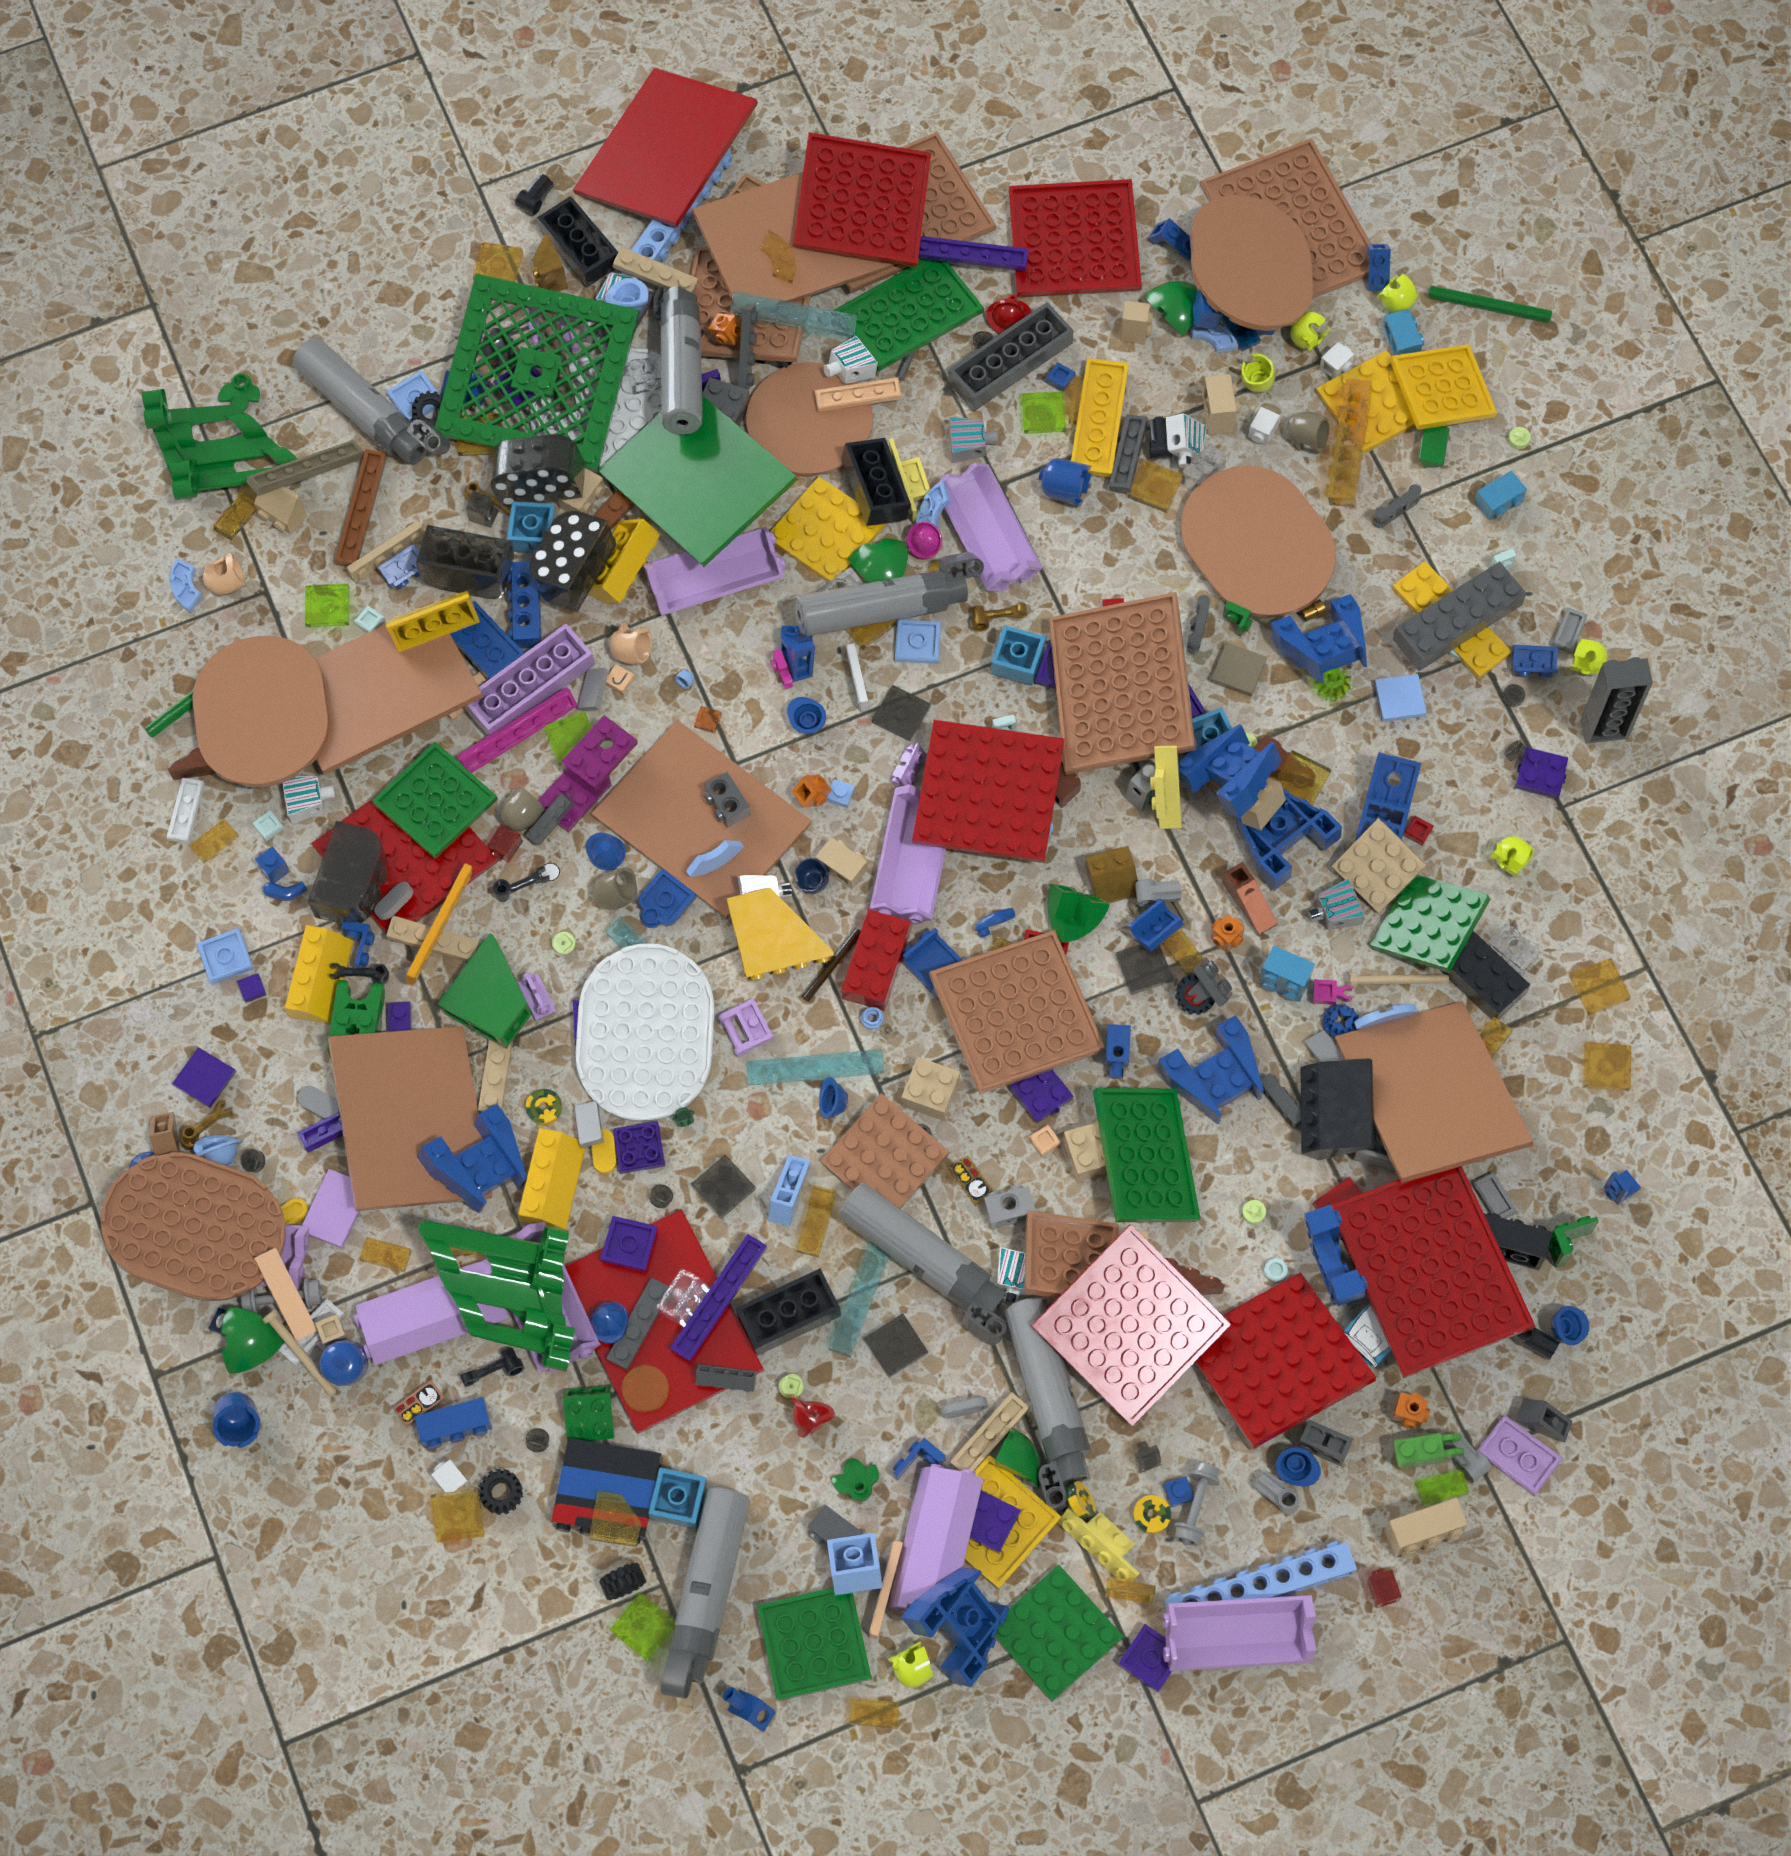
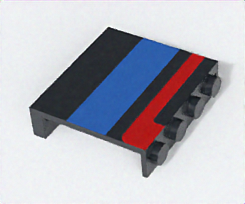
M568 1438L551 1519L552 1525L561 1532H570V1529L580 1531L579 1534L585 1536H593L596 1533L602 1534L603 1538L609 1540H617V1537L627 1538L626 1541L633 1544H640V1541L647 1542L646 1531L649 1521V1509L658 1470L662 1466V1454Z

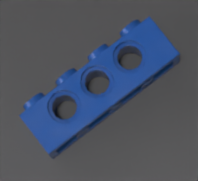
M538 561L512 562V570H508V581L512 583V589L508 590L509 603L512 602L513 609H509V621L513 622V628H509V637L520 649L533 648L541 642L540 576L537 574L539 569ZM522 584H528L526 587H520ZM523 603H528L525 607L520 606ZM524 622L529 623L527 626H520Z

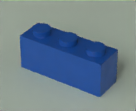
M484 1397L414 1416L420 1442L424 1448L428 1447V1449L439 1448L442 1446V1443L451 1441V1443L461 1442L466 1436L473 1434L474 1436H482L488 1433L487 1430L493 1429Z

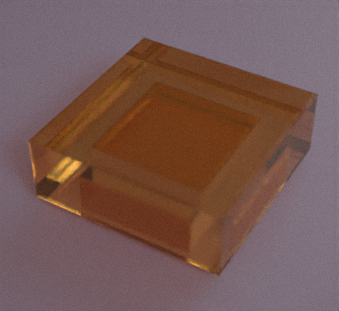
M701 706L694 723V728L715 734L722 712Z

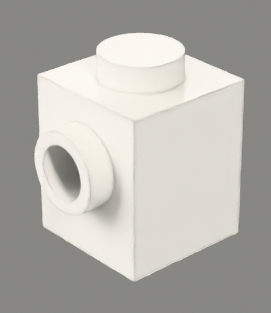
M1337 342L1321 358L1320 369L1334 379L1352 369L1354 354L1349 347Z

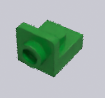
M1227 601L1224 606L1223 617L1233 624H1239L1237 636L1241 637L1243 632H1248L1253 620L1250 619L1251 610Z

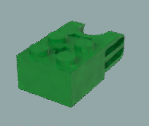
M339 980L336 988L329 1036L381 1033L385 999L383 983L372 984L370 993L365 999L354 1000L351 998V988L347 980ZM328 1043L327 1051H328V1053H329V1055H330V1049H329V1043Z

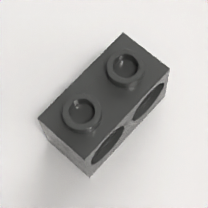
M728 772L704 784L705 793L703 795L707 803L714 805L717 819L720 823L724 821L727 828L751 815L748 803ZM717 790L725 791L721 795L715 793ZM729 807L736 808V810L733 812L726 811V809Z
M1309 1419L1298 1447L1307 1449L1316 1456L1342 1466L1353 1438Z

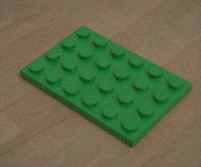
M924 259L918 262L917 267H909L833 311L834 316L852 338L857 336L878 362L877 371L879 372L982 314L984 307L948 262Z
M1096 1088L1093 1090L1115 1222L1199 1221L1201 1218L1177 1089Z

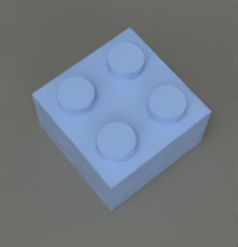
M875 1533L827 1540L835 1595L883 1588Z

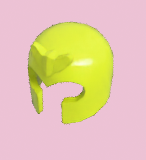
M1402 274L1398 279L1395 276L1376 298H1381L1385 309L1390 313L1405 309L1410 310L1418 300L1419 294L1412 281Z
M1306 312L1290 328V336L1294 344L1309 351L1318 346L1330 333L1331 329L1328 328L1323 334H1318L1310 324L1320 327L1326 319L1315 312Z
M1252 354L1253 360L1257 362L1246 365L1243 361L1241 368L1242 382L1251 392H1265L1271 388L1275 381L1276 374L1273 363L1265 355Z
M1580 639L1574 653V665L1571 664L1570 670L1589 676L1599 674L1602 664L1607 662L1608 654L1605 646L1598 641Z
M1509 836L1500 843H1497V848L1490 858L1495 859L1503 870L1517 877L1518 872L1533 857L1535 849L1522 838Z
M921 1641L910 1646L906 1651L898 1653L897 1656L888 1659L889 1662L893 1663L894 1673L898 1681L908 1688L920 1687L935 1677V1674L930 1669L925 1647H921Z

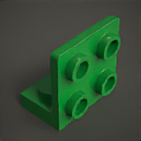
M1584 1216L1579 1218L1576 1223L1569 1225L1568 1222H1564L1555 1226L1548 1249L1556 1268L1565 1266L1573 1253L1574 1248L1571 1240L1591 1234L1599 1222L1598 1217L1590 1218V1216Z
M611 1385L564 1389L563 1406L567 1441L568 1438L585 1441L614 1438Z

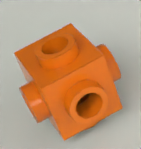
M718 313L707 329L717 343L735 345L741 339L742 323L741 319L734 314Z
M820 774L806 775L801 778L791 792L802 806L806 808L823 805L827 801V796L832 789L828 786L825 778L820 776Z
M1229 914L1223 919L1221 917L1218 918L1212 925L1211 939L1217 947L1222 948L1226 953L1233 947H1238L1244 940L1243 924L1235 917L1232 918Z
M1401 1392L1397 1399L1392 1420L1401 1422L1403 1427L1409 1429L1420 1428L1422 1422L1427 1423L1430 1409L1426 1408L1428 1400L1423 1399L1424 1397L1417 1393L1406 1394Z

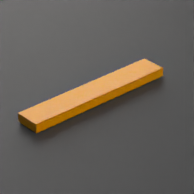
M464 864L406 974L405 983L411 986L415 985L471 878L472 866Z

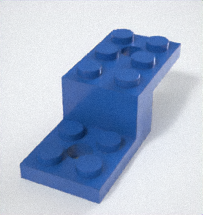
M1378 752L1355 842L1378 818L1402 840L1422 762ZM1391 773H1397L1400 775L1401 781L1397 785H1392L1388 782V776Z

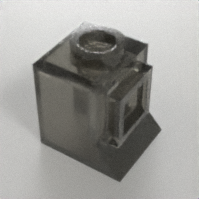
M475 491L466 507L470 522L489 528L492 527L499 512L494 507L491 496Z

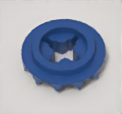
M1335 1004L1328 1008L1323 1016L1324 1029L1332 1037L1355 1031L1357 1029L1354 1022L1359 1019V1015L1356 1014L1354 1008H1350L1346 1004ZM1338 1013L1342 1018L1348 1019L1344 1023V1028L1340 1022H1334L1338 1019Z

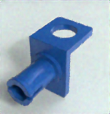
M733 1687L727 1688L723 1694V1699L731 1704L728 1708L730 1713L748 1721L762 1732L766 1730L775 1715L774 1709L761 1699L742 1690L737 1691ZM765 1710L766 1717L764 1721L759 1723L757 1716L760 1711Z

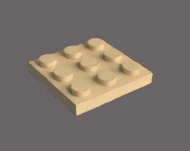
M1380 818L1332 865L1345 880H1350L1352 887L1378 913H1381L1427 866Z

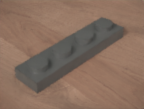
M747 304L742 309L738 386L748 390L754 385L755 375L752 374V366L755 365L756 361L753 345H756L757 333L754 332V328L758 322V312H755L756 305Z
M1126 415L1109 483L1110 491L1131 493L1148 424L1147 416Z
M653 1278L650 1279L628 1319L624 1336L615 1342L606 1358L608 1362L626 1371L629 1370L672 1292L671 1287Z

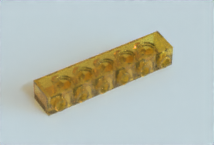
M1346 378L1345 386H1341L1340 398L1343 399L1342 405L1338 406L1337 418H1340L1339 425H1335L1334 438H1337L1336 445H1332L1331 458H1334L1333 465H1329L1328 477L1331 480L1330 485L1326 484L1325 497H1328L1329 505L1355 507L1373 392L1372 380ZM1352 401H1359V404L1355 406L1350 405ZM1350 420L1356 421L1354 425L1346 424ZM1346 440L1353 441L1351 445L1343 444ZM1343 460L1351 461L1347 465L1340 464ZM1339 480H1347V483L1344 485L1337 484Z

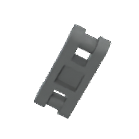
M1413 484L1405 495L1400 498H1394L1385 508H1377L1373 525L1376 528H1383L1417 505L1421 494V487Z
M1201 595L1197 599L1196 613L1198 617H1193L1191 630H1194V633L1189 635L1187 651L1191 654H1196L1200 650L1210 606V598L1206 595Z

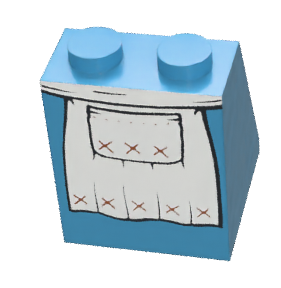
M1369 1303L1349 1324L1344 1333L1354 1347L1362 1353L1361 1357L1369 1366L1373 1364L1376 1367L1381 1365L1392 1352Z

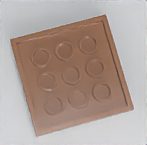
M881 1093L820 1162L852 1190L861 1183H866L901 1209L948 1157L950 1152Z
M1028 1210L1026 1215L1024 1294L1058 1298L1119 1235V1224Z

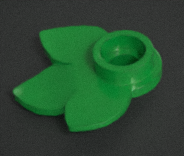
M239 373L233 377L231 383L224 385L220 389L218 400L219 402L231 401V405L237 404L244 411L249 406L250 401L258 402L260 400V390L252 384V380L248 375Z
M850 1458L844 1465V1474L833 1476L832 1483L839 1493L850 1494L852 1499L863 1502L871 1496L872 1486L879 1479V1471L875 1464L865 1468L859 1460ZM859 1487H864L861 1491L856 1490Z

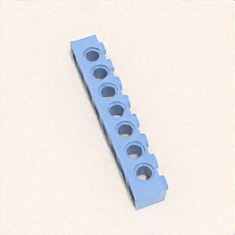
M731 147L714 170L679 226H668V224L652 220L631 251L645 257L651 256L648 258L660 263L662 260H666L672 245L677 244L683 229L686 230L688 228L690 219L693 216L692 208L701 206L703 200L710 196L714 184L720 181L725 168L730 167L733 160L731 157Z
M1335 1541L1326 1545L1327 1549L1318 1551L1317 1548L1310 1549L1304 1552V1556L1295 1558L1292 1555L1281 1560L1282 1563L1274 1566L1272 1563H1267L1259 1566V1570L1252 1573L1249 1570L1237 1573L1236 1578L1227 1580V1577L1213 1581L1214 1585L1204 1587V1585H1198L1191 1588L1190 1593L1184 1595L1181 1592L1173 1593L1167 1596L1168 1600H1165L1164 1607L1167 1611L1168 1604L1205 1602L1208 1601L1207 1597L1211 1594L1217 1595L1220 1601L1285 1597L1353 1575L1357 1568L1348 1543L1341 1544L1340 1541ZM1329 1558L1333 1561L1334 1566L1332 1568H1325L1321 1560ZM1301 1565L1308 1566L1311 1574L1307 1576L1302 1575L1298 1567ZM1279 1572L1285 1573L1288 1576V1582H1279L1276 1579V1574ZM1255 1580H1262L1266 1588L1264 1590H1257L1253 1586V1582ZM1239 1587L1243 1591V1596L1239 1598L1232 1596L1230 1589Z

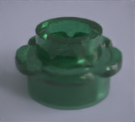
M687 1107L679 1108L675 1111L672 1119L675 1120L678 1127L689 1126L694 1122V1111L689 1110Z

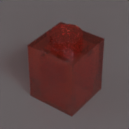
M501 824L487 844V847L491 851L490 856L496 858L497 861L501 862L504 860L509 863L523 840L519 833Z
M1381 1568L1371 1572L1372 1576H1369L1367 1583L1376 1609L1399 1602L1402 1596L1393 1570L1385 1571V1568Z

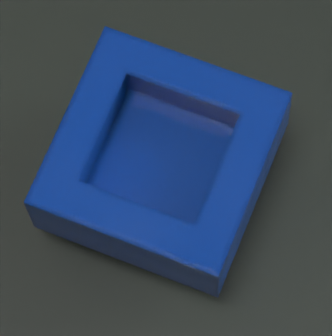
M1057 362L1046 377V382L1065 391L1075 377V371Z
M1187 1476L1164 1483L1171 1508L1193 1501L1194 1496Z

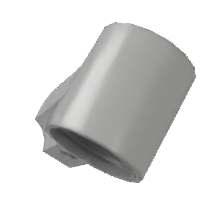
M1143 879L1135 883L1137 904L1140 907H1151L1159 899H1162L1164 902L1181 901L1179 881L1155 882L1152 879Z
M1463 1436L1460 1441L1447 1443L1444 1446L1446 1450L1464 1448L1465 1454L1453 1458L1460 1465L1463 1475L1472 1483H1475L1492 1468L1489 1460L1481 1452H1476Z
M1268 1471L1263 1473L1254 1485V1488L1278 1506L1282 1513L1291 1515L1298 1510V1493L1294 1489L1288 1488ZM1285 1497H1291L1295 1500V1504L1286 1506L1282 1503V1500Z

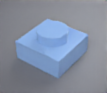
M834 779L831 785L832 791L827 796V802L848 808L855 786Z

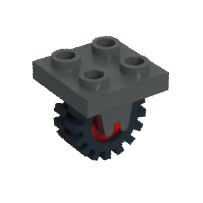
M1207 957L1197 964L1193 970L1194 974L1192 972L1182 978L1175 990V999H1178V1006L1181 1005L1183 1007L1182 1010L1184 1012L1186 1010L1189 1011L1188 1014L1191 1015L1193 1013H1196V1015L1206 1013L1215 1002L1221 1007L1228 1002L1233 994L1230 983L1225 978H1221L1218 974L1219 968L1214 961H1209Z

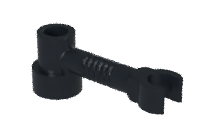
M539 867L531 876L512 884L507 880L499 879L493 884V893L498 901L506 902L511 893L526 886L528 887L534 883H547L550 880V875L540 877L539 875L545 872L546 868Z
M337 963L330 964L331 969L339 970L337 974H329V978L333 980L345 976L371 977L373 983H383V985L389 981V971L383 964H377L374 968H352L340 966Z
M507 1348L501 1352V1359L478 1370L465 1372L460 1377L464 1386L469 1387L486 1375L502 1368L505 1369L508 1376H515L521 1373L525 1367L522 1360L517 1357L514 1349Z

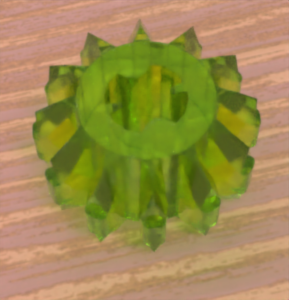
M1341 667L1323 673V683L1315 679L1314 688L1318 689V696L1324 694L1325 700L1332 697L1334 702L1338 696L1344 698L1346 692L1350 691L1351 676H1347V669L1341 671Z

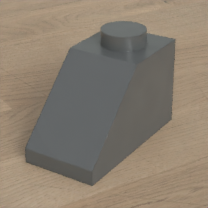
M1523 1398L1516 1419L1529 1430L1560 1442H1566L1572 1424L1571 1419L1547 1401Z
M827 1505L822 1507L808 1526L809 1537L819 1545L824 1543L828 1546L827 1540L863 1534V1532Z

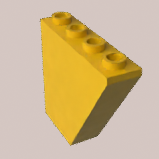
M770 887L726 898L745 977L751 976V980L763 978L766 972L772 971L773 975L786 972V967L794 966L795 969L807 967V962L816 960L817 964L830 961L829 956L834 955L831 948Z

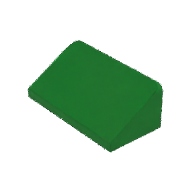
M1440 426L1423 430L1419 461L1423 467L1444 466L1450 431L1448 427Z

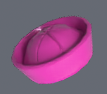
M922 521L910 528L907 533L906 542L908 549L914 556L928 559L939 552L942 545V536L937 526L930 522Z

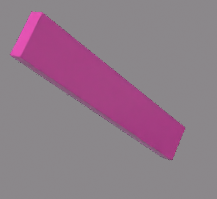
M565 687L457 755L460 764L473 773L576 708L578 705L570 689Z

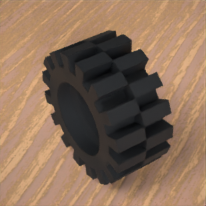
M426 391L425 394L422 392L419 397H416L412 404L413 421L417 419L423 420L435 426L437 417L428 419L423 415L422 410L428 404H434L440 410L443 395H438L436 391L434 393Z
M496 1469V1472H488L489 1475L482 1478L483 1482H480V1490H478L484 1507L489 1512H495L497 1515H501V1513L506 1515L509 1514L510 1510L514 1511L517 1509L516 1505H520L521 1497L523 1498V1488L516 1475L506 1469L504 1471ZM499 1483H504L510 1488V1493L504 1500H496L492 1497V1489Z
M636 1562L630 1565L626 1564L624 1567H618L615 1571H610L609 1574L604 1575L600 1579L599 1583L606 1599L615 1600L638 1590L639 1587L646 1583V1579L640 1565Z

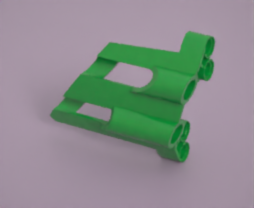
M164 389L142 392L145 425L147 429H153L173 480L172 491L175 500L196 498L198 491L247 484L248 476L274 468L236 472L234 469L235 461L270 456L279 466L297 460L296 456L287 448L279 447L269 438L261 425L249 414L244 413L237 404L169 409ZM229 420L243 434V436L201 442L193 438L192 426Z
M423 1220L417 1226L422 1240L426 1243L433 1257V1265L449 1298H452L461 1315V1320L470 1336L543 1354L542 1367L566 1372L575 1333L574 1327L566 1326L565 1316L562 1311L564 1285L562 1268L569 1231L545 1226L540 1243ZM449 1247L482 1253L491 1265L492 1274L489 1276L459 1270L456 1259ZM477 1303L510 1310L524 1323L523 1330L486 1323Z

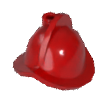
M1015 294L994 302L986 310L989 325L999 334L1032 313L1031 308L1026 303L1018 300Z
M795 1394L791 1396L795 1403L792 1414L793 1422L798 1428L799 1437L805 1438L809 1433L813 1434L824 1423L831 1421L835 1417V1411L830 1405L822 1402L803 1401Z

